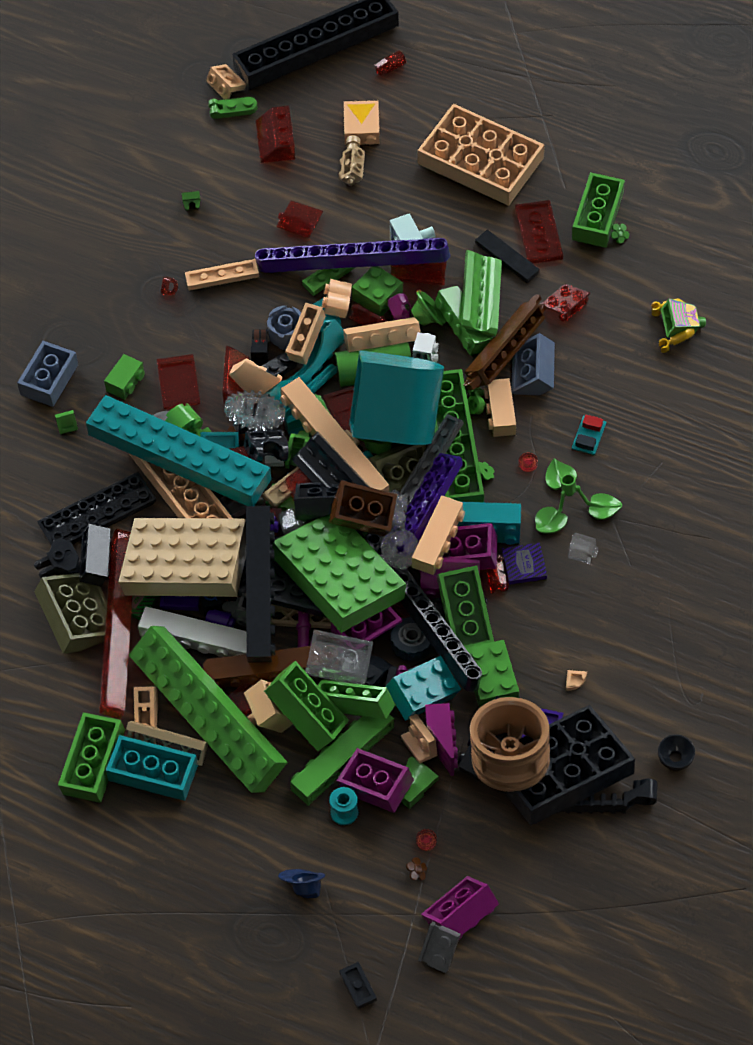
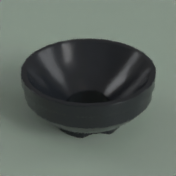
M669 735L660 742L658 757L666 768L683 770L693 762L695 748L688 738L682 735ZM672 753H678L681 756V760L674 762L669 756Z

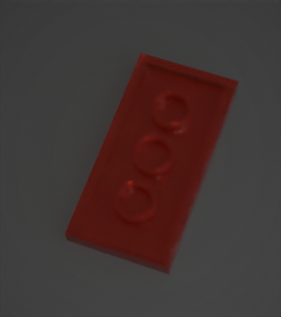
M550 200L516 204L515 211L526 259L533 264L563 260V252Z

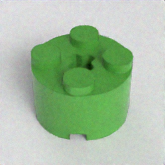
M183 403L179 404L166 414L168 417L165 420L166 422L194 434L202 430L203 420L188 403H186V406Z

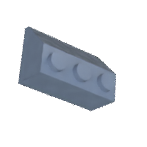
M539 333L527 339L512 357V394L542 395L554 388L555 342Z

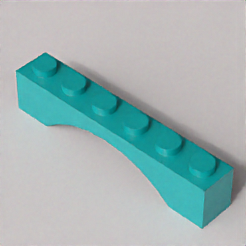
M335 319L325 320L307 364L303 365L295 375L280 381L276 386L260 396L272 411H279L284 406L280 399L282 387L298 377L306 385L310 383L311 377L322 369V364L333 356L336 348L344 344V332L340 324Z

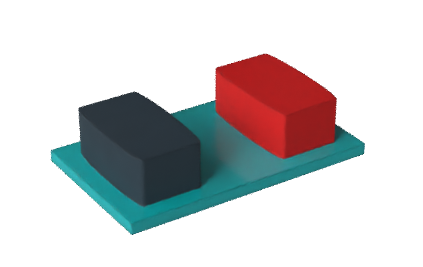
M583 415L571 449L595 455L607 422L598 417Z

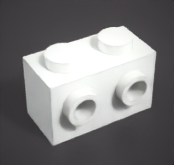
M418 332L413 347V357L437 363L439 344L436 343V336Z

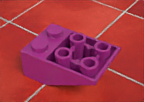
M449 703L425 705V725L436 739L437 756L449 774L454 776V768H458L454 710L450 711Z

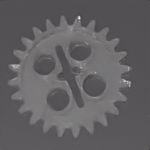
M244 390V393L237 391V395L232 393L231 397H227L224 413H226V417H230L229 421H235V425L242 424L241 428L247 426L249 430L255 428L258 431L259 428H262L266 431V428L273 430V426L278 428L279 424L282 425L286 408H283L284 404H280V400H274V396L268 397V393L262 395L261 391L255 393L251 390V393H248ZM255 403H258L255 417L252 418Z

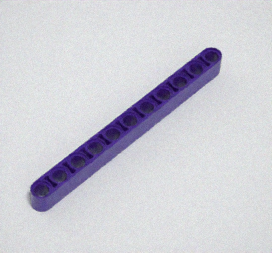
M444 238L263 248L255 253L259 270L265 273L445 262L450 258L448 244Z

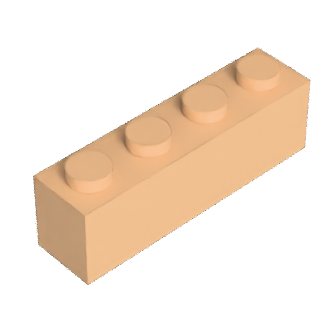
M415 317L343 329L345 347L349 352L415 341L417 333H420L419 322Z
M441 495L412 556V568L432 575L435 574L436 569L441 568L443 563L442 557L444 553H448L451 545L450 540L452 537L455 538L458 531L457 525L463 521L465 516L462 502Z

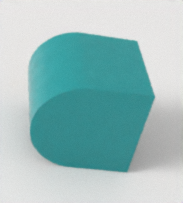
M359 350L349 421L352 437L411 445L431 444L435 433L444 366L414 357Z

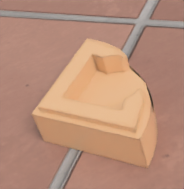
M567 670L566 691L576 690L581 687L586 681L587 672Z

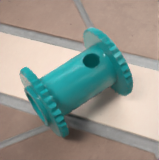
M340 787L335 789L329 797L331 818L339 825H350L356 820L359 813L357 807L358 797L350 788Z

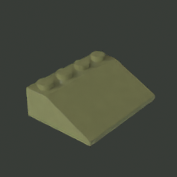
M80 573L42 577L34 591L62 653L82 651L122 634L101 587L79 582Z

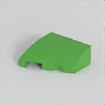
M412 756L408 759L406 767L409 768L414 781L401 801L409 809L422 799L424 792L438 781V775L423 763H419Z

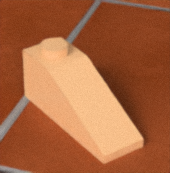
M156 686L134 687V722L157 728L158 688ZM135 732V739L145 740L142 734ZM155 737L149 740L150 743L156 744Z

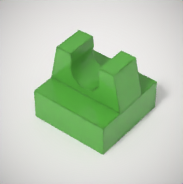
M199 191L182 193L185 210H189L190 203H195L196 209H200Z
M73 410L55 415L60 434L78 430Z

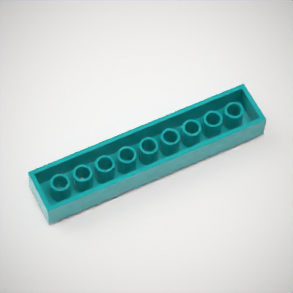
M107 395L103 397L86 421L89 436L246 506H255L272 480L269 466Z

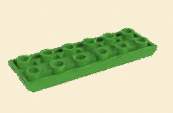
M470 250L466 251L460 327L496 336L499 318L502 260L482 256Z

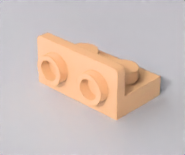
M226 64L210 67L206 82L224 100L229 99L232 92L245 90L246 83Z
M417 714L410 716L409 732L402 734L401 739L419 763H423L437 756L436 739Z

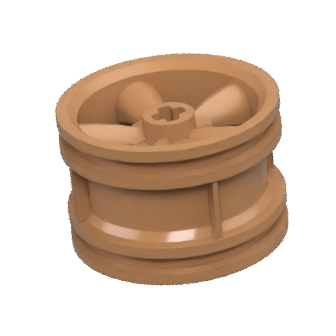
M517 697L495 699L478 709L470 723L472 766L477 777L489 787L501 791H520L538 783L547 773L550 764L549 722L545 713L536 704ZM508 733V737L504 738L502 742L495 737L498 734ZM523 734L534 740L526 745L519 742Z

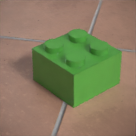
M372 266L352 286V300L379 318L389 310L388 299L403 293V282L379 266Z

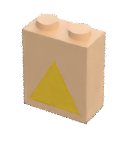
M378 100L344 102L345 145L349 136L359 137L360 145L380 144Z

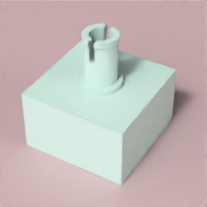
M410 213L390 220V241L435 238L433 227L431 226L419 231ZM405 264L402 266L407 268L416 264Z

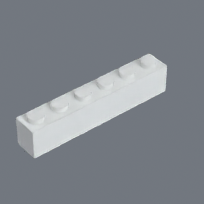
M145 607L138 625L139 634L142 637L150 626H164L184 649L191 648L204 654H215L218 657L247 654L246 631L150 607Z

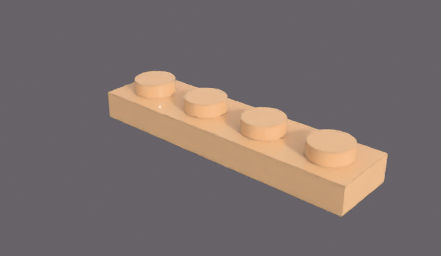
M256 259L185 272L188 290L190 291L259 277Z

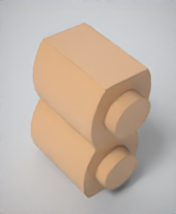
M330 279L329 284H325L324 294H326V297L323 298L322 302L325 314L346 318L352 283Z

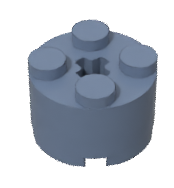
M279 306L270 312L267 320L269 339L281 350L287 349L301 315V312L295 307Z

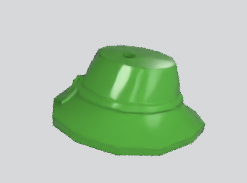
M418 290L416 292L417 301L411 309L414 317L422 326L434 322L440 325L445 324V318L436 307L435 301L426 293Z

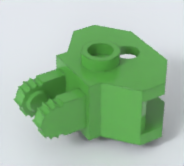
M305 430L299 431L298 434L291 433L289 441H287L289 452L288 459L285 461V468L289 469L291 465L297 466L292 461V458L310 440V433H307Z

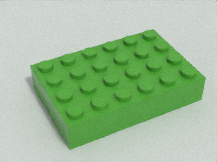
M329 514L275 540L272 549L275 551V561L342 633L405 598L406 583L355 529L329 523Z

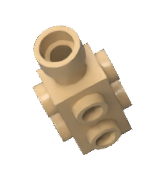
M357 136L347 137V150L343 152L340 159L342 166L339 178L349 186L363 179L365 151L359 148L360 138Z

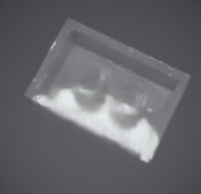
M314 630L305 672L310 676L364 685L367 678L373 642Z

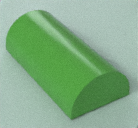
M408 342L362 350L411 357ZM346 350L334 352L340 387L355 385L359 351L349 352Z

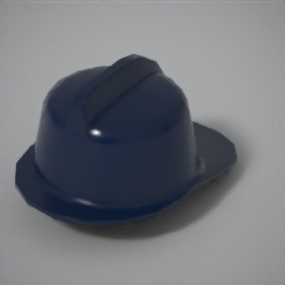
M301 869L285 870L279 873L281 880L291 883L296 895L304 898L319 897L321 879L325 877L324 873H315Z

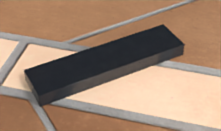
M488 229L475 239L476 245L493 258L502 260V264L526 283L540 273L538 267Z

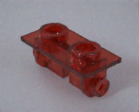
M353 304L351 308L353 312L348 317V319L362 326L388 322L383 316H378L361 307L360 304Z
M497 554L496 568L487 569L488 585L490 586L491 594L497 589L505 592L509 587L507 574L500 573L506 572L504 558L500 554Z

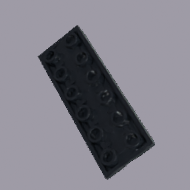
M318 431L292 458V461L312 483H322V487H331L332 484L339 485L341 480L370 487ZM357 530L365 538L370 534Z
M138 471L38 520L37 523L51 546L53 541L59 538L67 540L73 545L82 540V533L88 524L107 528L153 505L156 502V498Z

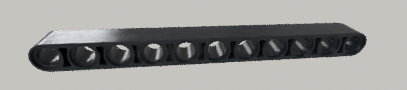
M370 533L365 538V541L406 583L405 598L400 601L439 656L443 658L460 685L469 692L478 690L482 676L481 668L384 537Z

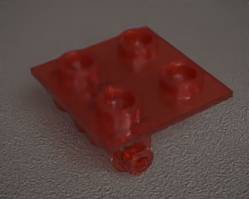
M291 200L286 210L279 213L278 219L280 220L276 227L309 238L323 211Z
M564 284L541 304H545L548 309L559 312V319L561 321H567L572 314H575L576 311H579L588 303L590 292Z

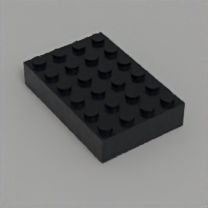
M588 705L549 724L550 764L545 776L538 783L527 789L504 791V793L530 826L633 775L635 771V758L595 710ZM524 736L519 740L523 745L534 741L529 736Z

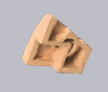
M247 358L233 365L229 373L231 378L252 400L268 392L283 378L279 374L276 377L266 372L267 368L258 366Z

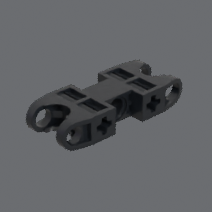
M258 402L254 409L246 408L239 403L233 404L231 412L232 424L236 432L245 434L244 448L248 456L257 462H262L263 456L267 455L273 456L280 461H287L289 452L288 442L282 430H274L276 418L270 407L265 402Z

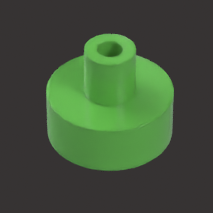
M470 396L468 398L470 414H481L486 403L481 396Z

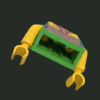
M678 298L668 299L663 304L655 301L651 305L653 316H659L662 313L666 336L670 338L669 340L665 338L660 339L659 346L666 345L661 348L662 353L668 352L670 345L679 344L693 337L699 328H704L706 325V318L698 316L694 305L685 303Z

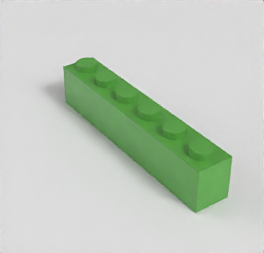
M388 715L386 719L362 716L358 721L354 720L348 730L340 733L330 746L324 747L315 760L311 759L306 764L304 770L294 774L290 781L291 791L309 806L339 778L357 748L368 752L394 728V718L391 715Z

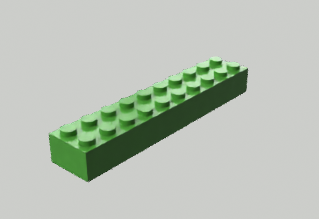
M150 626L129 654L130 658L251 793L265 792L288 762L164 626Z

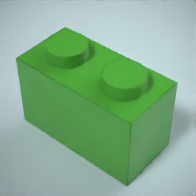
M123 354L104 380L106 391L125 400L129 394H132L137 382L141 381L144 377L143 363Z

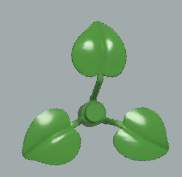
M554 458L546 472V484L553 490L561 488L560 506L558 511L554 507H545L539 510L535 517L536 530L546 534L562 530L568 521L567 516L561 513L565 495L572 496L576 491H578L584 502L590 506L589 514L595 519H608L616 514L623 505L615 497L603 493L593 495L591 502H589L581 491L580 486L576 485L577 473L575 469Z

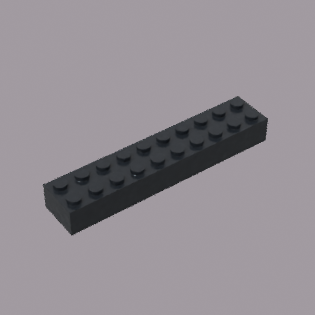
M390 0L355 1L233 53V68L246 83L248 90H251L398 27L399 12Z

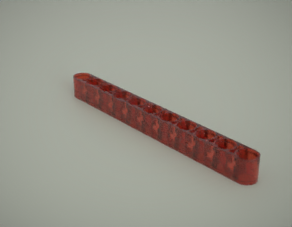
M115 529L112 536L111 572L108 583L100 696V714L116 719H121L125 711L132 595H125L119 584L131 532L121 529Z

